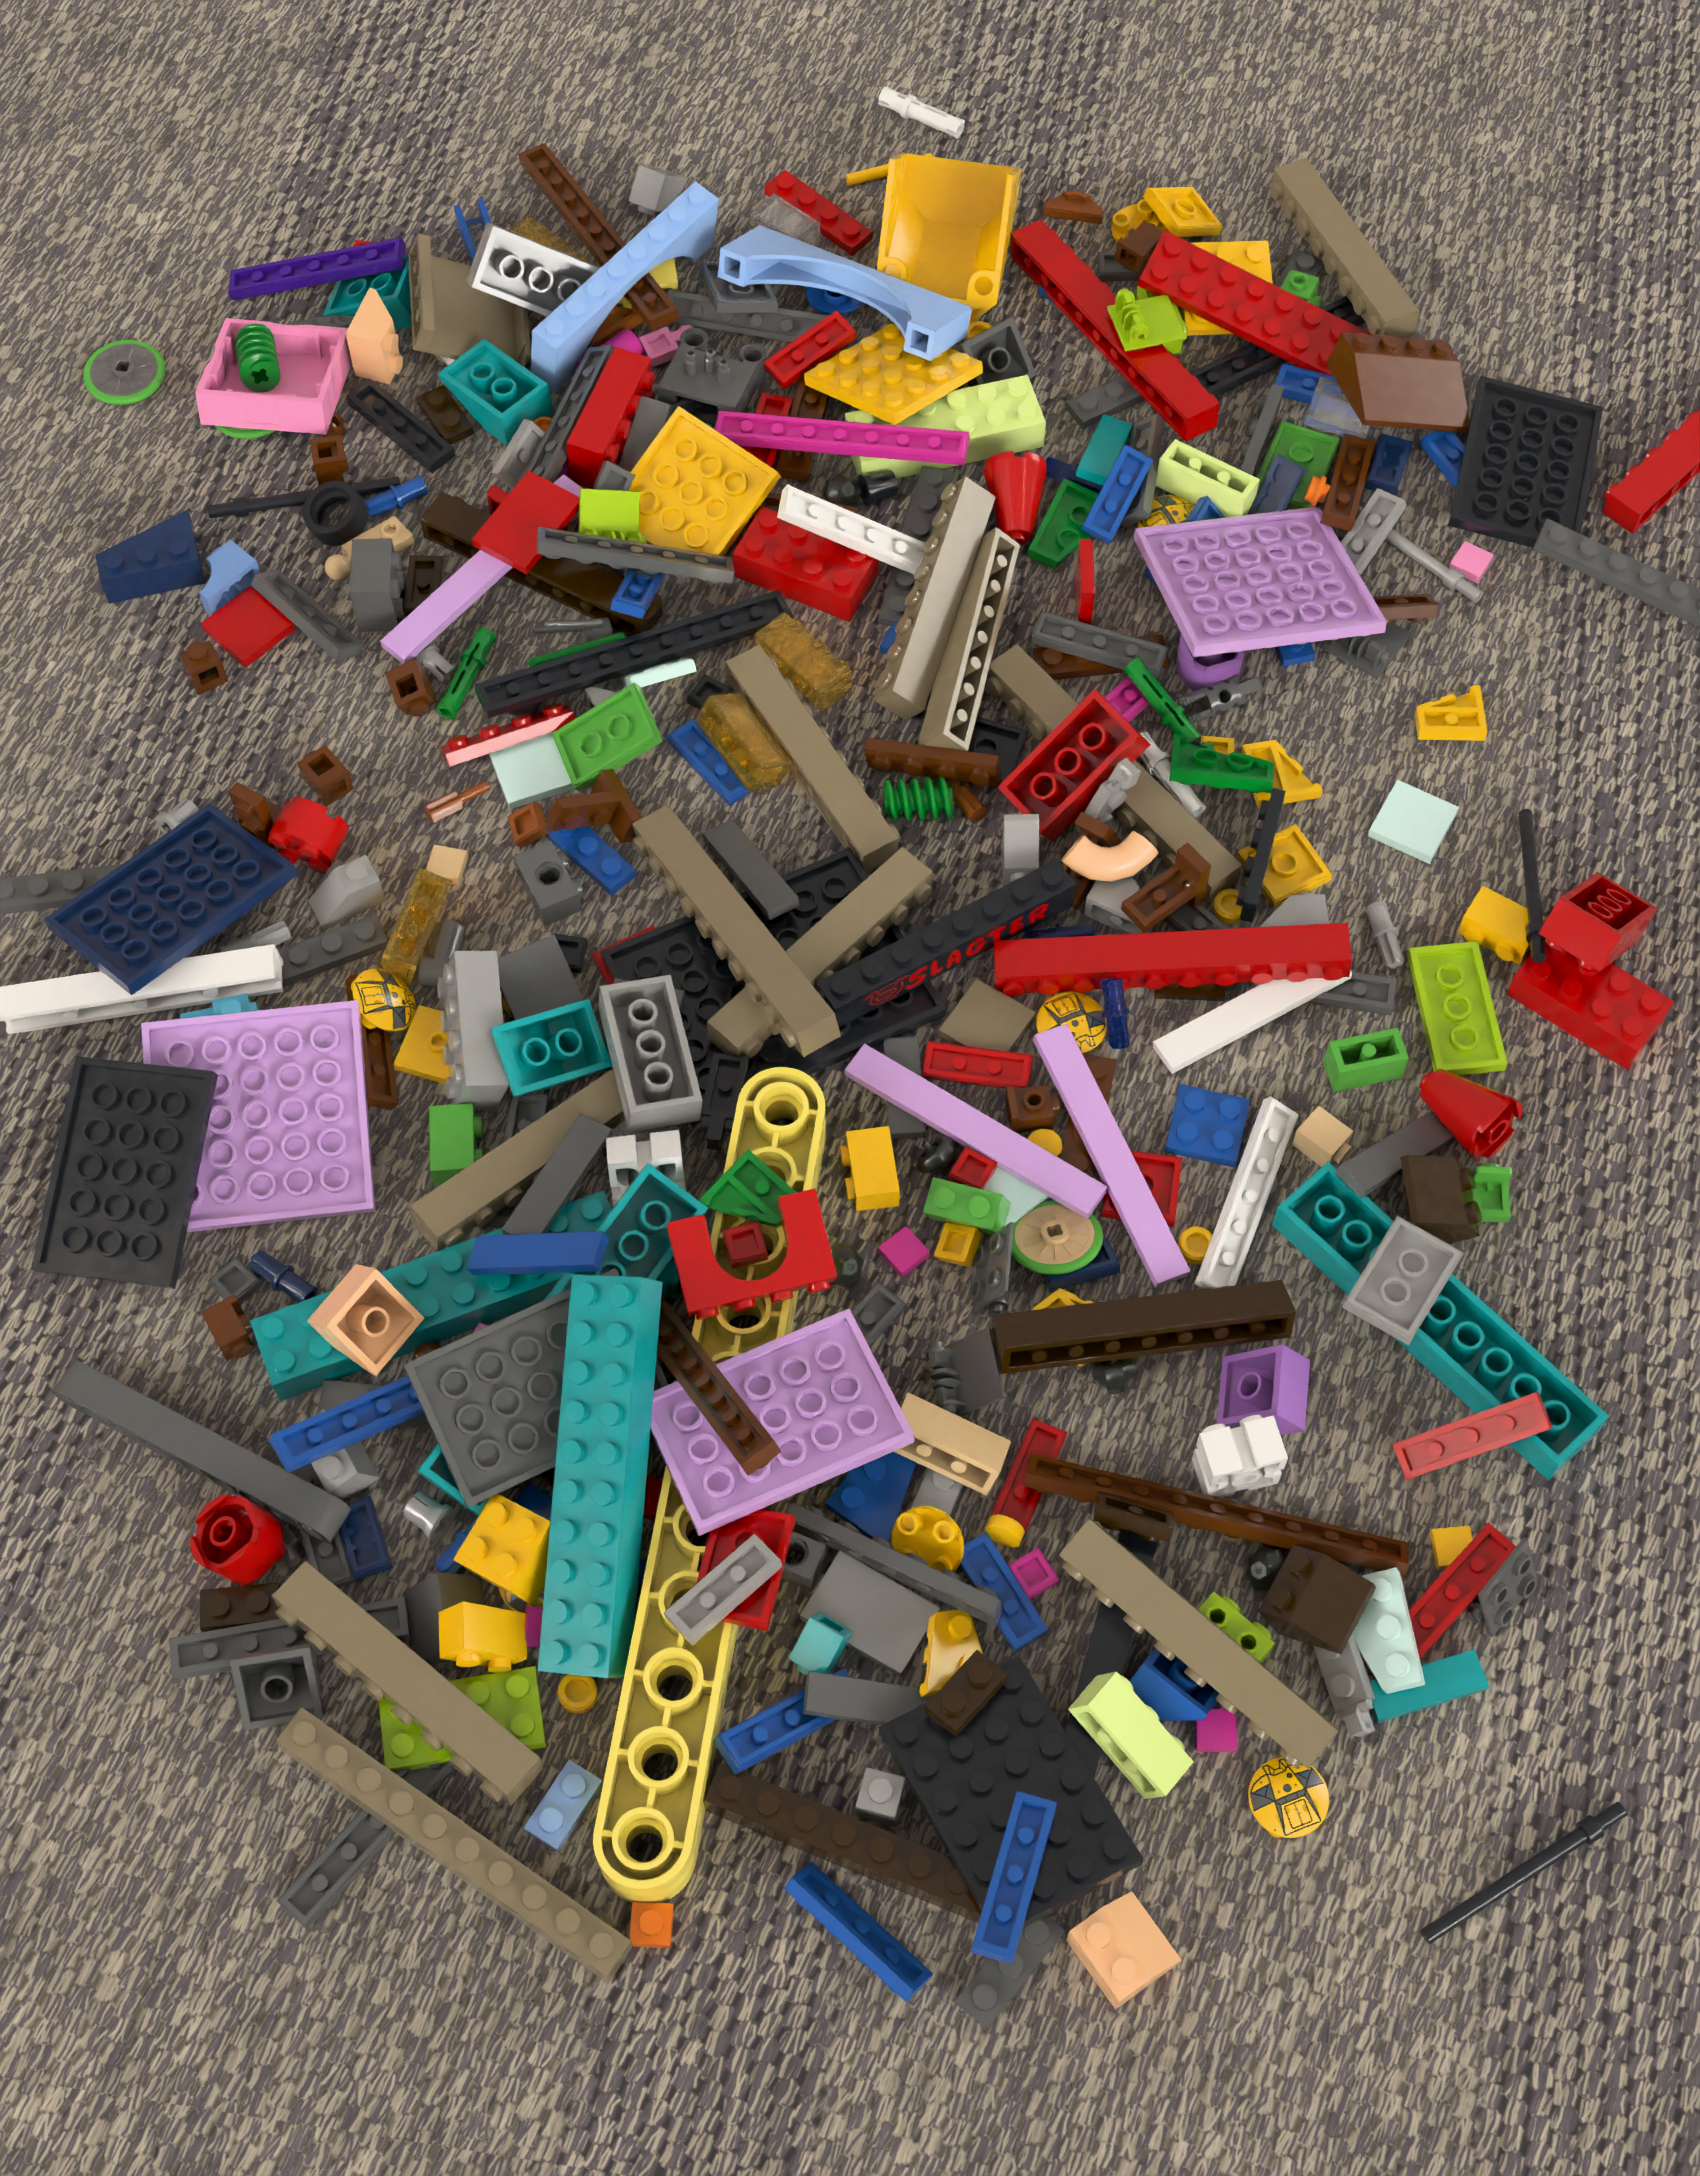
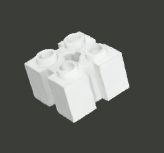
M679 1130L650 1133V1141L636 1142L635 1135L606 1138L607 1163L610 1186L612 1188L613 1207L647 1163L686 1191Z
M1252 1415L1242 1419L1239 1422L1240 1427L1232 1429L1229 1426L1225 1427L1224 1424L1211 1425L1205 1428L1203 1433L1199 1434L1196 1443L1198 1449L1194 1450L1192 1462L1203 1494L1221 1498L1233 1495L1236 1491L1244 1489L1250 1491L1278 1484L1282 1475L1281 1469H1284L1288 1456L1274 1415L1262 1418L1261 1415Z

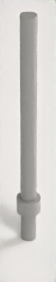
M1359 505V507H1358V511H1357V514H1356V518H1355V519L1358 518V516L1360 515V513H1361L1362 510L1364 509V508H1362L1360 505ZM1391 529L1385 538L1386 541L1442 579V584L1450 590H1458L1475 603L1483 596L1484 592L1465 580L1463 573L1455 568H1448L1394 529Z

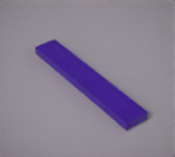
M396 238L231 270L228 295L232 300H240L404 269L406 244L402 238Z

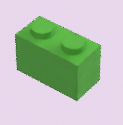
M1393 1028L1330 1041L1323 1063L1333 1092L1400 1079L1403 1076L1409 1057L1399 1029Z
M473 1103L429 1106L430 1172L434 1185L440 1186L484 1156L483 1148H477V1138L484 1136L482 1116H476Z
M933 1177L923 1213L936 1222L943 1224L948 1222L973 1227L983 1234L993 1236L1005 1226L1011 1203L1002 1194Z

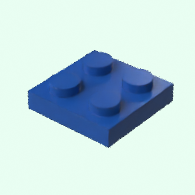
M1180 1084L1164 1152L1235 1168L1250 1099Z

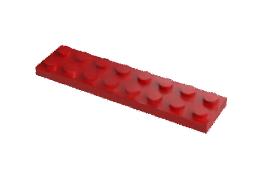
M1166 230L1163 231L1137 283V286L1157 296L1167 295L1171 303L1303 369L1331 376L1333 375L1326 362L1341 333L1356 334L1360 332L1372 335Z

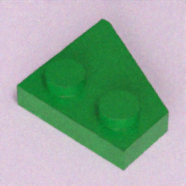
M747 1149L698 1201L710 1210L753 1222L758 1221L761 1224L778 1228L782 1224L777 1206L778 1197L797 1192Z

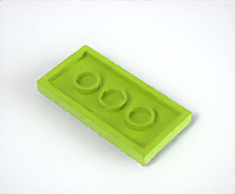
M1478 941L1409 948L1407 959L1433 1071L1444 1069L1458 1076L1505 1071L1508 1063Z
M535 1666L449 1680V1682L530 1750L546 1747ZM384 1698L378 1702L385 1767L396 1773L408 1768L410 1770L427 1768L429 1765L437 1763L445 1765L450 1761L452 1756L442 1747L437 1752L422 1740L420 1734L423 1731L414 1723L407 1727L400 1722L390 1711L394 1707Z

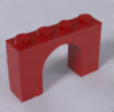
M816 1188L778 1197L777 1206L787 1245L786 1257L774 1273L759 1280L738 1279L721 1268L713 1253L704 1214L667 1223L666 1229L687 1317L696 1315L697 1320H704L718 1316V1309L733 1306L734 1311H742L756 1307L755 1300L770 1297L771 1303L793 1298V1291L807 1288L808 1294H813L830 1289L829 1283L835 1282L837 1273Z

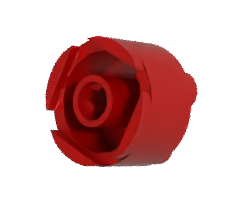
M293 797L291 802L289 799H286L268 834V841L279 849L278 854L290 863L295 864L300 859L308 862L307 865L312 870L325 874L328 868L332 866L349 831V826L338 815L335 820L327 816L325 813L328 808L305 798Z
M222 1495L209 1502L198 1514L195 1523L199 1524L196 1535H191L190 1538L191 1553L197 1563L242 1586L249 1585L252 1581L263 1576L272 1567L274 1562L283 1557L286 1549L285 1542L282 1540L281 1524L277 1517L242 1496Z

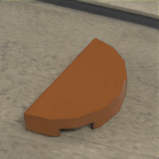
M1079 191L1062 192V196L1056 197L1053 200L1052 198L1049 199L1043 208V216L1102 224L1103 214L1101 206L1093 202L1089 194Z
M616 304L598 328L590 343L592 347H598L622 329L627 328L630 330L644 322V320L633 306L630 309L627 307H617Z

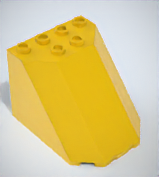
M900 153L890 158L877 271L971 306L969 324L976 321L998 302L1018 201L1022 168L909 153Z

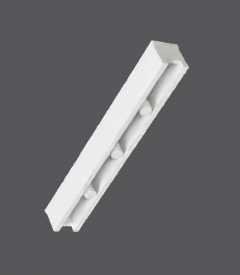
M274 944L183 958L133 995H130L102 971L0 987V1021L6 1022V1031L8 1034L208 1004L212 1003V1000L245 993L249 997L283 992V960Z

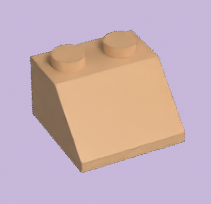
M369 288L346 332L347 343L355 376L390 385L394 375L399 374L403 366V357L400 355L398 348L399 337L395 333L393 319L377 291Z
M355 1264L310 1316L307 1322L331 1346L372 1375L377 1376L424 1320V1317L376 1268Z
M1132 1891L1090 1915L1071 1929L1066 1939L1115 2010L1182 1961Z

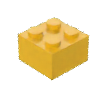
M496 1494L489 1498L453 1560L480 1578L533 1605L545 1584L551 1521Z

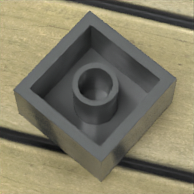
M392 538L352 539L349 594L359 632L391 631L399 624V618H405L404 599L400 598V592L406 590L405 572H399L401 571L400 551H394Z

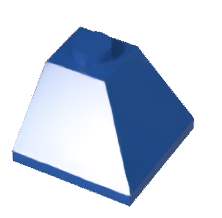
M1155 1648L1130 1680L1135 1694L1145 1705L1151 1707L1158 1714L1159 1721L1204 1720L1217 1702L1215 1698L1219 1692L1208 1683L1203 1688L1185 1674L1184 1671L1188 1666L1176 1656L1171 1661Z

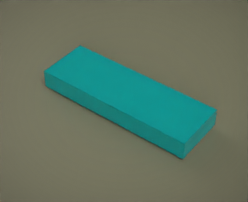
M1103 414L1078 466L1076 476L1103 486L1127 442L1133 424Z
M1475 1649L1421 1665L1425 1681L1423 1686L1387 1694L1383 1691L1377 1679L1371 1680L1370 1684L1375 1699L1372 1700L1373 1708L1371 1711L1376 1724L1487 1690L1489 1684Z

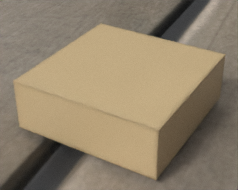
M434 845L425 870L426 879L460 885L468 860L467 850Z

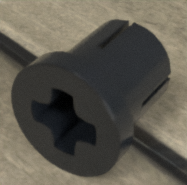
M890 470L873 475L863 473L858 476L857 484L861 490L859 495L865 506L874 505L876 500L893 497L898 494V483L893 471Z

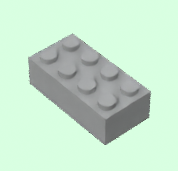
M487 222L466 283L480 291L544 316H549L601 267Z
M454 951L449 964H444L443 977L438 978L437 984L438 998L444 999L445 1008L440 1014V1027L442 1032H447V1044L443 1046L444 1065H449L450 1077L446 1079L447 1099H452V1104L473 1103L475 1111L496 1110L509 1086L490 1030L494 1026L503 1024L497 951Z
M671 975L600 986L598 1009L628 1133L700 1121L703 1100Z

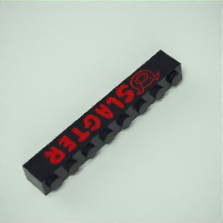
M1058 859L818 981L817 992L833 1010L838 1027H841L994 947V941L1009 940L1072 907L1076 884Z

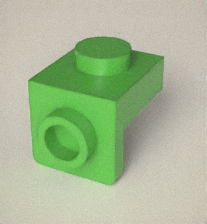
M1290 270L1281 289L1320 308L1322 296L1318 295L1319 277Z
M1494 1163L1475 1167L1473 1175L1476 1187L1471 1190L1473 1200L1477 1202L1481 1211V1222L1508 1223L1511 1217L1508 1183L1512 1177V1168L1501 1167Z

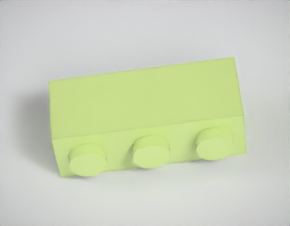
M1175 439L1159 459L1155 486L1178 497H1182L1196 505L1199 498L1208 496L1225 517H1234L1248 514L1257 495L1260 479Z
M1117 1671L1096 1676L1068 1708L1144 1799L1166 1796L1193 1763V1760L1185 1752L1183 1743L1164 1728L1159 1722L1158 1714L1141 1701L1135 1694L1131 1682L1118 1674Z

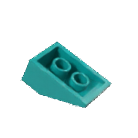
M408 255L405 256L404 269L337 281L323 316H355L369 288H373L377 291L392 317L395 330L405 327L411 328Z
M486 339L480 341L438 373L439 379L480 425L506 446H508L512 436L516 433L524 419L533 422L535 419L547 417L553 412L548 384Z
M589 999L490 1028L513 1097L568 1084L597 1075L612 1067Z

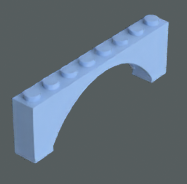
M695 181L532 330L531 372L546 382L550 391L555 393L575 374L576 363L580 361L598 328L635 283L653 268L669 259L684 256L695 263L713 246L719 199Z
M759 225L720 248L717 277L742 287L752 284L801 285L825 289L855 298L879 310L896 324L905 338L903 351L932 361L967 336L972 310L971 306Z

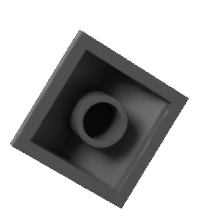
M1009 317L959 344V352L966 353L970 357L982 361L983 373L968 381L969 387L1028 375L1029 379L1036 376L1013 317Z
M436 1572L403 1592L407 1603L412 1650L429 1665L451 1661L440 1659L439 1612L463 1601L485 1605L481 1578L479 1576Z
M310 1644L230 1657L229 1662L244 1730L290 1723L301 1707L316 1718L324 1717L319 1658Z

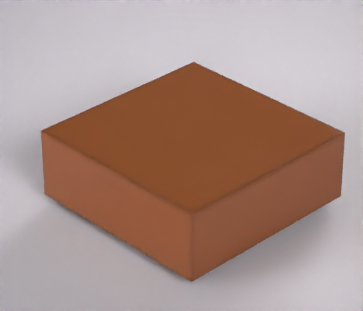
M536 801L508 816L514 843L520 848L549 833L542 805Z

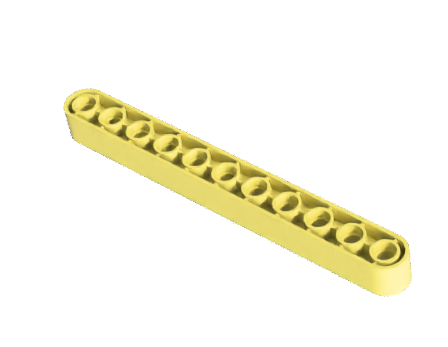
M775 1067L761 1071L747 1081L739 1094L724 1173L749 1149L796 1192L816 1188L817 1192L826 1141L824 1095L813 1078L794 1068ZM787 1118L795 1121L789 1125L777 1126L769 1123L775 1119ZM716 1211L710 1241L714 1256L724 1271L735 1278L750 1281L765 1278L781 1266L787 1251L782 1224L775 1228L759 1223L766 1249L770 1250L772 1254L768 1256L766 1261L732 1269L723 1240L722 1230L753 1223V1221ZM799 1290L792 1292L793 1298L771 1303V1299L768 1297L755 1300L756 1307L742 1311H734L733 1306L718 1309L719 1315L709 1319L697 1320L695 1315L692 1335L714 1364H719L791 1333ZM740 1315H752L760 1320L755 1326L744 1329L736 1328L729 1324L733 1318ZM667 1466L665 1467L593 1834L595 1856L606 1883L615 1894L631 1903L665 1902L677 1895L686 1886L693 1874L706 1809L704 1799L709 1790L716 1753V1745L713 1741L720 1731L738 1625L720 1621L692 1646L665 1617L664 1612L696 1585L706 1546H695L688 1540L690 1532L695 1527ZM672 1675H681L688 1678L692 1683L691 1691L681 1700L671 1701L665 1699L660 1695L659 1687L666 1678ZM657 1753L670 1754L678 1762L674 1774L664 1780L651 1779L644 1773L645 1763L651 1756ZM642 1833L655 1834L663 1842L659 1855L648 1862L637 1861L628 1854L631 1841Z

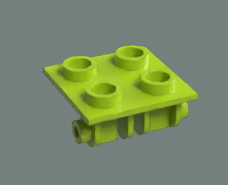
M1121 289L1117 293L1115 305L1107 306L1125 352L1186 340V335L1167 295L1135 300L1132 291Z
M580 488L578 533L647 544L646 536L638 532L640 492Z

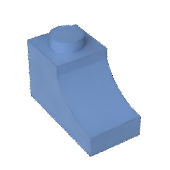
M231 539L221 547L216 548L206 558L211 576L206 586L199 592L205 612L210 616L249 588L254 574L260 573L257 560Z

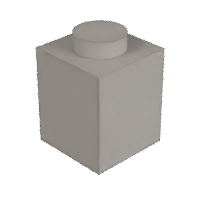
M866 1767L856 1803V1817L895 1827L905 1789V1777Z

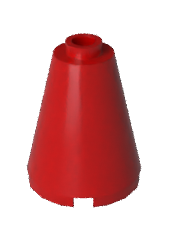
M1008 451L988 458L985 461L983 475L988 492L996 497L992 509L997 528L1020 546H1023L1033 535L1047 474L1046 460L1037 454L1024 452V457H1014V451Z
M1444 1069L1428 1072L1420 1082V1097L1470 1157L1476 1161H1481V1155L1488 1159L1499 1151L1515 1131V1129L1510 1127L1514 1116L1519 1120L1522 1116L1523 1106L1515 1098Z

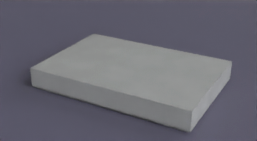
M1397 1215L1344 1301L1342 1308L1409 1345L1464 1252Z
M839 1550L801 1612L800 1619L807 1623L811 1616L822 1612L853 1631L846 1645L847 1647L902 1677L927 1635L929 1618L936 1612H940V1607Z

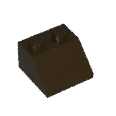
M1418 1155L1400 1157L1412 1224L1448 1244L1480 1236L1478 1223L1482 1221V1215L1477 1202L1473 1200L1471 1189H1475L1476 1183L1469 1167L1466 1168L1455 1157Z
M1293 1545L1258 1612L1279 1635L1342 1654L1376 1586L1371 1581L1324 1553Z

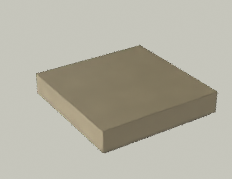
M976 978L940 1027L938 1036L956 1045L1011 1052L1034 1021L1036 1012Z

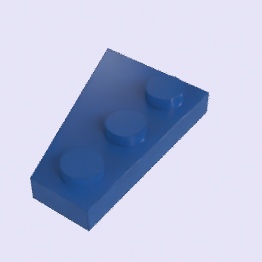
M891 1452L852 1469L828 1499L826 1508L845 1522L856 1527L867 1538L872 1539L876 1536L890 1543L891 1531L900 1515L917 1462L898 1453Z

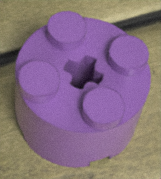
M1181 634L1176 656V670L1180 678L1190 689L1196 691L1235 675L1240 676L1245 651L1193 657Z

